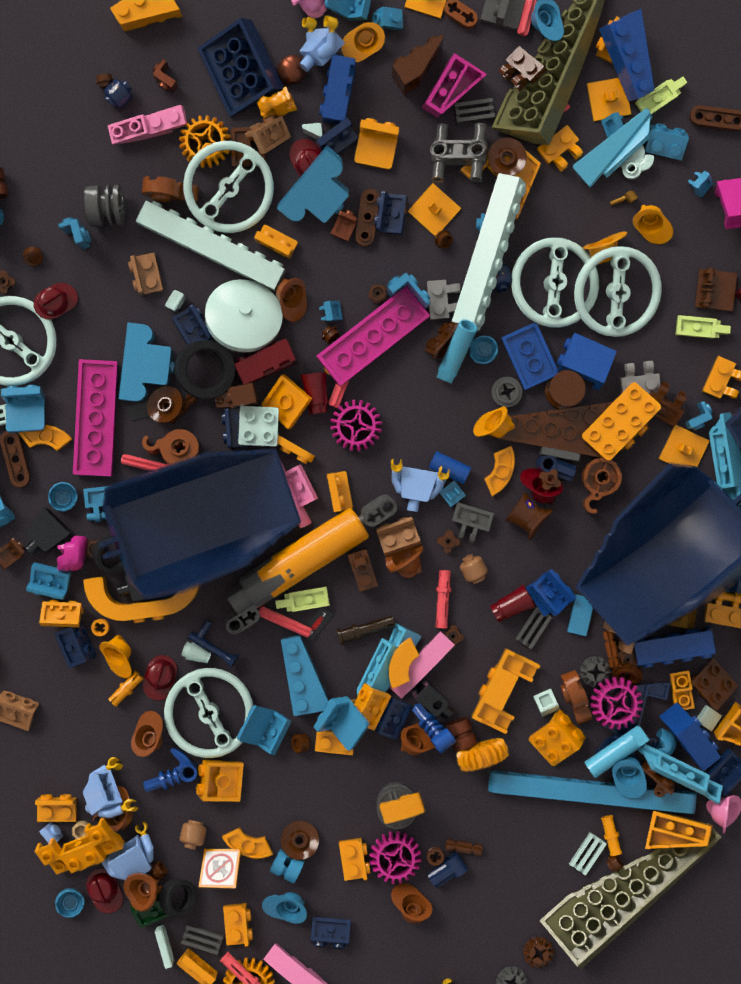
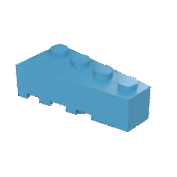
M302 636L282 637L281 644L293 715L298 716L324 711L329 698Z

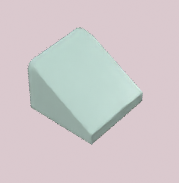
M320 123L302 125L303 133L315 139L322 136V126Z
M174 290L165 306L178 313L186 296Z
M551 689L533 696L542 717L559 710V705Z
M705 705L697 719L704 727L712 731L722 715Z

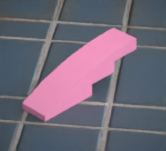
M440 631L410 664L408 671L410 681L392 690L402 699L455 644Z
M278 943L274 944L264 958L272 968L291 984H328L315 971L307 968L295 956L289 955Z

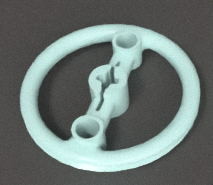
M221 141L206 146L192 158L185 172L183 190L190 211L200 223L215 231L235 233L251 228L264 217L272 202L274 182L268 164L257 151L243 143ZM235 150L242 152L244 155L240 159L238 167L230 177L220 180L219 190L210 202H206L201 209L198 208L192 193V180L198 165L204 158L217 151ZM245 159H250L252 162V167L249 170L242 168V162ZM256 166H259L265 181L264 199L259 209L250 218L240 223L223 224L214 221L219 208L226 199L234 197L238 193L239 183L247 173L252 172ZM233 182V190L225 192V183L230 184ZM208 205L215 206L216 211L213 215L206 214L205 208Z
M546 238L537 241L521 253L514 265L511 283L514 299L520 310L529 319L540 325L564 327L581 319L578 311L566 318H560L562 308L559 305L560 291L567 285V278L562 273L563 262L568 255V250L575 253L584 264L591 258L585 249L570 240ZM550 247L551 272L544 280V288L548 292L547 306L543 309L542 316L535 312L524 299L521 291L520 277L523 266L528 258L536 251ZM555 250L561 252V258L556 257ZM596 266L589 274L590 290L585 302L588 312L595 304L599 291V276ZM550 306L556 310L555 316L550 314Z
M619 246L607 248L596 253L582 267L575 283L574 300L579 316L588 327L605 336H626L640 330L651 320L659 306L662 293L660 275L652 260L636 249ZM612 257L610 264L614 269L613 282L609 283L606 288V295L611 299V313L606 318L608 325L605 327L597 323L589 315L584 303V286L593 268L606 258ZM629 257L640 261L647 269L652 282V296L644 314L634 323L625 326L626 319L622 315L623 302L627 301L630 297V288L625 284L626 270L630 267ZM622 258L623 264L618 268L617 263ZM618 316L619 321L616 325H614L613 320L615 317Z
M5 296L0 297V306L18 305L31 310L40 318L47 333V349L42 357L25 346L19 334L6 330L0 324V331L4 334L0 333V345L6 350L16 352L24 359L25 364L32 369L28 374L19 377L0 376L1 385L18 386L35 380L47 370L55 355L56 332L51 319H44L35 312L34 302L22 297ZM7 337L13 338L12 340L17 346L10 344ZM32 355H36L37 362L31 365L29 359Z
M203 668L186 674L172 687L165 702L164 719L169 735L181 749L197 757L216 758L231 753L243 742L237 740V737L232 739L230 732L224 729L218 718L219 707L217 704L209 701L203 690L204 684L200 678L216 677L232 684L244 701L245 720L253 707V701L246 686L233 674L221 669ZM192 683H197L200 686L199 692L191 690ZM183 687H186L187 692L194 696L200 708L199 719L203 723L209 724L215 735L214 741L218 748L203 749L193 746L177 731L173 719V707L176 697ZM207 709L208 711H213V714L211 716L205 715ZM225 734L228 741L225 743L220 742L218 735Z

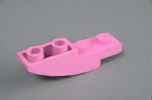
M178 105L146 116L142 114L108 125L111 142L113 145L171 133L173 129L186 126L187 119L184 107Z

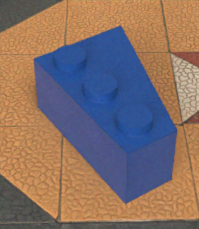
M332 55L331 66H328L326 76L328 84L324 85L323 90L325 102L324 104L321 103L319 115H322V122L338 125L347 118L356 72L355 58Z
M677 702L659 716L703 772L721 758L717 752L719 747L712 739L709 741L708 738L711 736L704 728H700L701 722L695 716L691 717Z

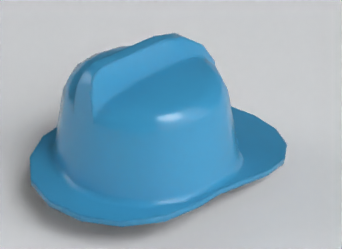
M538 0L531 15L532 25L548 40L559 41L563 37L564 27L558 5L553 0Z
M627 756L614 765L612 775L618 792L627 798L641 797L647 789V782L639 761Z
M287 892L281 896H269L262 902L263 911L271 917L293 924L302 923L307 918V911L304 907L305 902L296 893Z

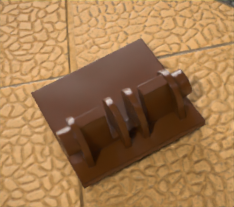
M714 268L699 269L695 307L733 311L737 273L715 271Z
M452 322L444 323L438 329L439 333L435 338L432 337L426 343L424 351L430 353V356L435 360L441 358L446 352L442 347L447 350L448 347L445 343L450 344L448 339H452L458 324Z
M714 657L697 676L693 675L691 677L692 686L698 690V694H701V697L705 698L709 706L713 707L715 711H718L738 687L736 682Z
M645 759L642 765L643 771L657 782L654 788L655 796L663 797L667 792L672 795L677 782L651 770Z

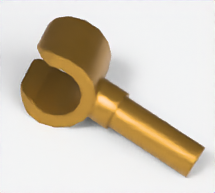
M628 191L620 198L610 201V205L613 206L624 200L631 204L638 196L634 191Z

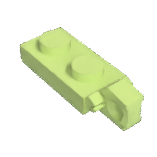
M684 77L675 82L672 79L666 80L656 87L655 91L638 99L635 104L640 112L647 108L652 115L681 94L679 89L684 87L687 81Z
M678 315L675 335L714 339L719 338V334H730L731 326L720 325L721 321L713 318Z
M327 586L289 592V594H284L285 599L275 601L277 609L286 607L287 612L330 606Z

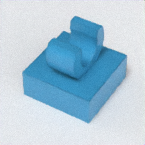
M619 112L613 113L601 121L607 138L624 126L621 120L623 116L619 115Z
M703 171L702 174L695 172L694 174L697 178L695 182L690 179L688 180L690 187L694 189L695 195L700 198L714 184L711 174Z
M340 301L323 302L324 306L319 307V310H325L326 314L325 317H321V320H343Z
M452 481L440 491L441 496L450 507L466 496L455 481Z

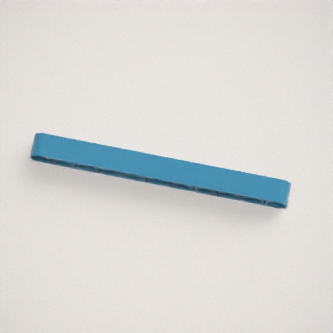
M490 771L488 791L493 793L694 814L696 810L697 793L691 791L674 790L672 795L667 792L663 797H657L654 794L655 787H647L641 797L627 798L618 792L615 783L505 771Z

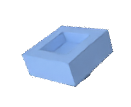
M53 822L48 823L39 831L48 844L52 838L58 842L63 837L60 828Z

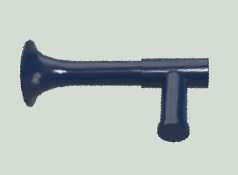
M205 619L198 634L192 631L188 639L225 660L229 665L230 671L238 660L240 653L238 655L226 653L204 639V636L213 624Z

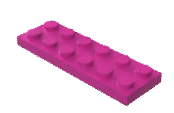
M405 286L319 353L316 358L341 387L428 319L430 315L410 289Z
M79 359L73 474L113 476L118 361Z

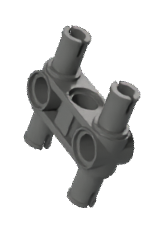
M444 123L437 125L436 140H434L430 148L432 154L431 162L433 164L432 181H444L446 165H471L470 181H482L483 166L488 159V143L485 140L486 124H475L473 140H447L449 125ZM444 151L442 154L437 155L438 152ZM477 151H482L478 155L475 154Z

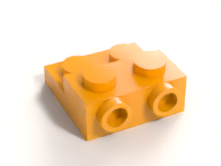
M203 760L202 764L198 767L201 783L197 784L196 793L199 795V798L202 801L240 802L244 763Z

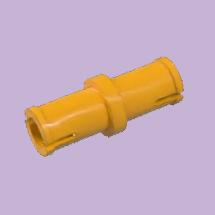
M134 671L124 683L121 682L119 684L120 687L108 700L112 701V704L117 707L127 695L133 693L132 690L144 678L139 676L140 674L137 671Z
M613 815L601 817L605 831L604 839L607 840L610 856L622 854L618 840L619 832L616 831Z

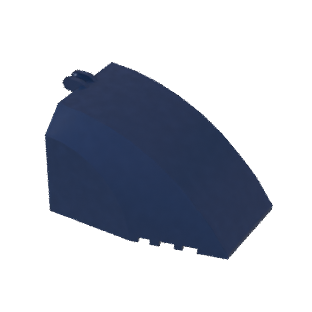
M276 449L206 452L105 487L103 511L113 538L98 544L99 547H106L115 542L117 550L106 552L103 558L107 559L119 554L129 583L144 599L184 592L247 566L252 562V559L261 555L267 547L276 543V540L281 536L286 535L300 524L301 519Z
M670 463L615 519L610 533H607L600 550L595 553L593 562L590 567H587L578 582L577 590L627 646L711 601L741 580V507L739 506L741 494L733 500L711 477L696 466Z

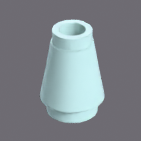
M186 642L181 656L185 657L186 660L207 664L211 653L194 642Z

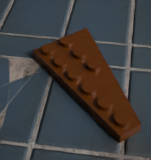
M613 402L510 416L515 428L501 438L492 435L490 437L603 458L582 438V434Z

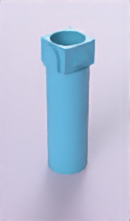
M467 319L459 321L439 366L437 378L452 383L477 331V325Z
M637 725L585 761V764L596 778L638 750L640 746L649 741V738L640 725Z

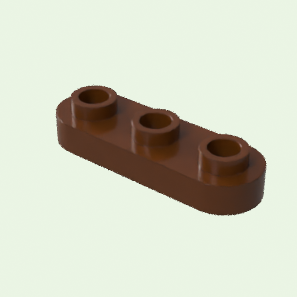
M698 105L689 114V120L695 126L729 131L741 130L740 110ZM696 114L701 115L700 120L696 118ZM716 116L720 118V122L715 121ZM734 119H737L739 121L738 125L734 123Z
M374 189L365 190L360 199L355 239L357 244L362 247L370 246L375 237V217L378 215L379 210L377 207L379 193ZM372 195L374 200L368 201L367 196ZM366 214H369L371 216V219L365 220L364 216ZM367 233L369 237L362 239L361 235Z
M6 431L0 437V444L10 481L16 487H25L30 483L31 475L21 438L16 432L9 433ZM10 437L14 438L13 444L9 443ZM15 456L19 457V461L17 463H15L13 460ZM20 474L24 475L23 481L18 479Z

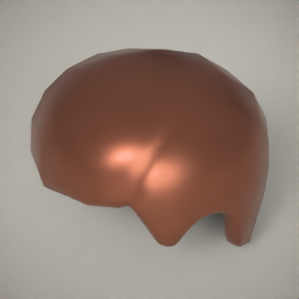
M288 55L281 59L277 66V74L282 83L287 86L299 84L306 77L307 71L299 65L303 60L302 57Z

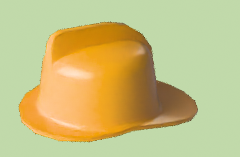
M367 22L358 26L343 38L345 43L341 47L344 57L355 58L356 62L368 58L382 48L385 42L383 29L380 25L373 22Z
M644 204L633 218L634 227L650 243L663 244L672 238L673 227L657 206H646Z
M627 232L613 234L598 242L585 245L583 249H588L590 256L593 257L604 249L618 247V240L626 236ZM612 257L606 258L599 264L610 261Z
M503 406L482 415L475 423L473 433L477 437L492 435L501 438L507 432L513 430L515 425L507 414V408Z
M121 635L115 636L109 642H102L99 647L111 670L122 678H129L132 674L128 661L131 655L130 646Z

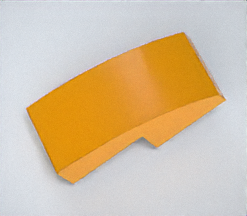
M689 670L670 673L673 705L677 702L684 710L694 709L691 691L693 688Z
M420 793L404 795L400 799L382 802L379 805L385 824L407 819L425 812Z

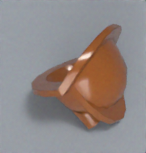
M416 545L387 555L385 559L387 569L390 573L397 571L398 574L405 578H411L416 573H421L420 554L424 549L423 546Z
M134 873L125 879L124 892L136 910L145 912L153 906L157 894L161 892L162 886L157 885L160 882L159 879L155 880L143 873Z

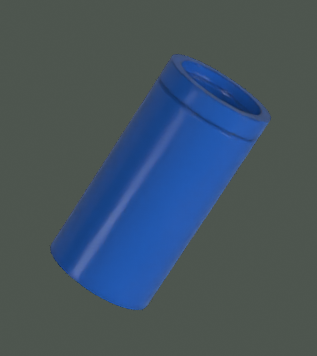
M438 451L435 452L429 465V469L436 472L439 471L440 466H443L441 470L443 473H447L448 469H450L448 478L464 484L471 469L470 466Z

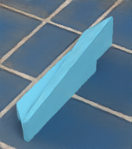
M645 108L575 163L573 169L578 177L590 188L602 174L608 178L650 139V121L652 120L650 111Z
M731 412L719 415L720 419L709 431L717 484L724 488V491L735 500L741 494V451L725 425L732 416Z
M647 744L642 745L638 749L645 756L651 770L706 796L716 804L720 803L723 786L709 780L710 775Z

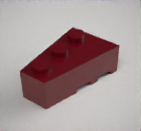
M281 339L274 342L268 348L264 347L255 351V354L250 357L245 355L237 359L238 362L235 363V367L245 385L257 382L297 364V361L287 339Z

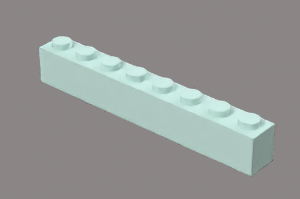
M498 174L452 319L453 323L459 324L460 320L467 319L477 325V331H480V327L484 324L486 308L490 305V296L497 283L496 275L502 267V258L504 252L508 249V239L510 233L514 230V220L520 211V201L526 192V183L520 177Z
M152 200L151 203L145 201L136 219L138 225L276 292L286 272L282 268L283 264L276 260L270 262L265 259V255L257 251L254 254L248 251L249 248L241 243H238V245L231 243L232 239L222 234L219 237L213 234L214 230L207 226L201 228L196 225V221L188 217L185 220L179 217L180 214L172 209L166 211L162 209L163 205Z

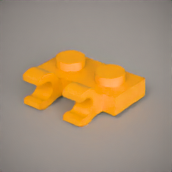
M568 125L553 135L550 145H540L537 148V152L548 165L553 162L560 172L566 169L568 165L567 161L561 157L564 152L568 150L575 160L583 154L582 149L576 145L579 141L578 137Z
M718 356L702 392L721 399L722 395L731 399L737 398L739 391L727 387L730 377L741 382V371L734 369L736 363Z

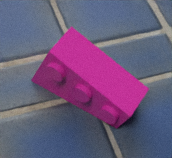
M454 53L448 60L421 108L438 118L487 74Z

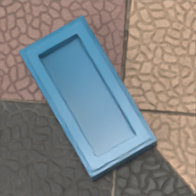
M575 594L576 599L573 603L567 632L587 636L593 607L584 596Z

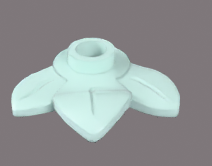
M642 145L620 165L623 175L628 179H636L642 171L648 170L653 165L654 156L645 155V149ZM634 166L635 170L630 172L629 168Z

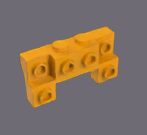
M505 648L498 664H496L495 668L491 667L487 675L489 678L487 684H483L478 693L481 695L480 700L471 717L506 734L511 720L514 719V715L504 711L503 708L519 676L532 682L537 668L539 669L541 665Z
M101 818L96 826L92 827L90 823L86 825L85 836L65 843L62 849L57 841L52 838L46 846L38 843L34 852L44 865L49 864L56 875L68 870L71 873L82 871L89 866L102 863L106 855L123 849L125 841L120 834L111 829L104 818Z

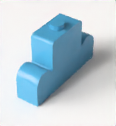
M326 146L278 203L277 209L292 221L301 220L305 215L306 209L323 223L327 222L334 213L338 214L344 207L342 203L349 194V189L335 178L342 172V158L330 147Z
M127 322L119 392L120 400L143 402L149 394L145 386L146 384L170 385L171 373L175 371L174 351L168 346L151 345L155 339V333L147 325Z

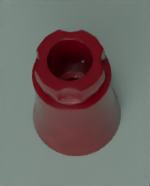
M327 372L300 375L305 393L312 398L308 404L309 414L327 412Z
M524 584L490 606L498 622L506 618L509 619L526 610L536 608Z

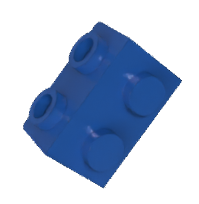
M552 569L543 573L529 587L553 616L558 615L570 602L576 599L571 588L566 586L560 576Z

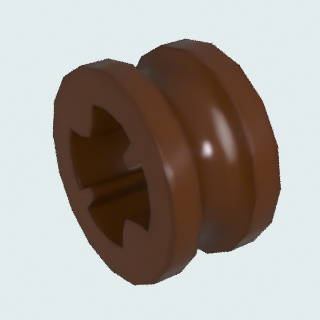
M433 846L427 851V860L431 865L438 866L444 860V853L437 846ZM438 852V855H441L440 858L433 860L430 855Z

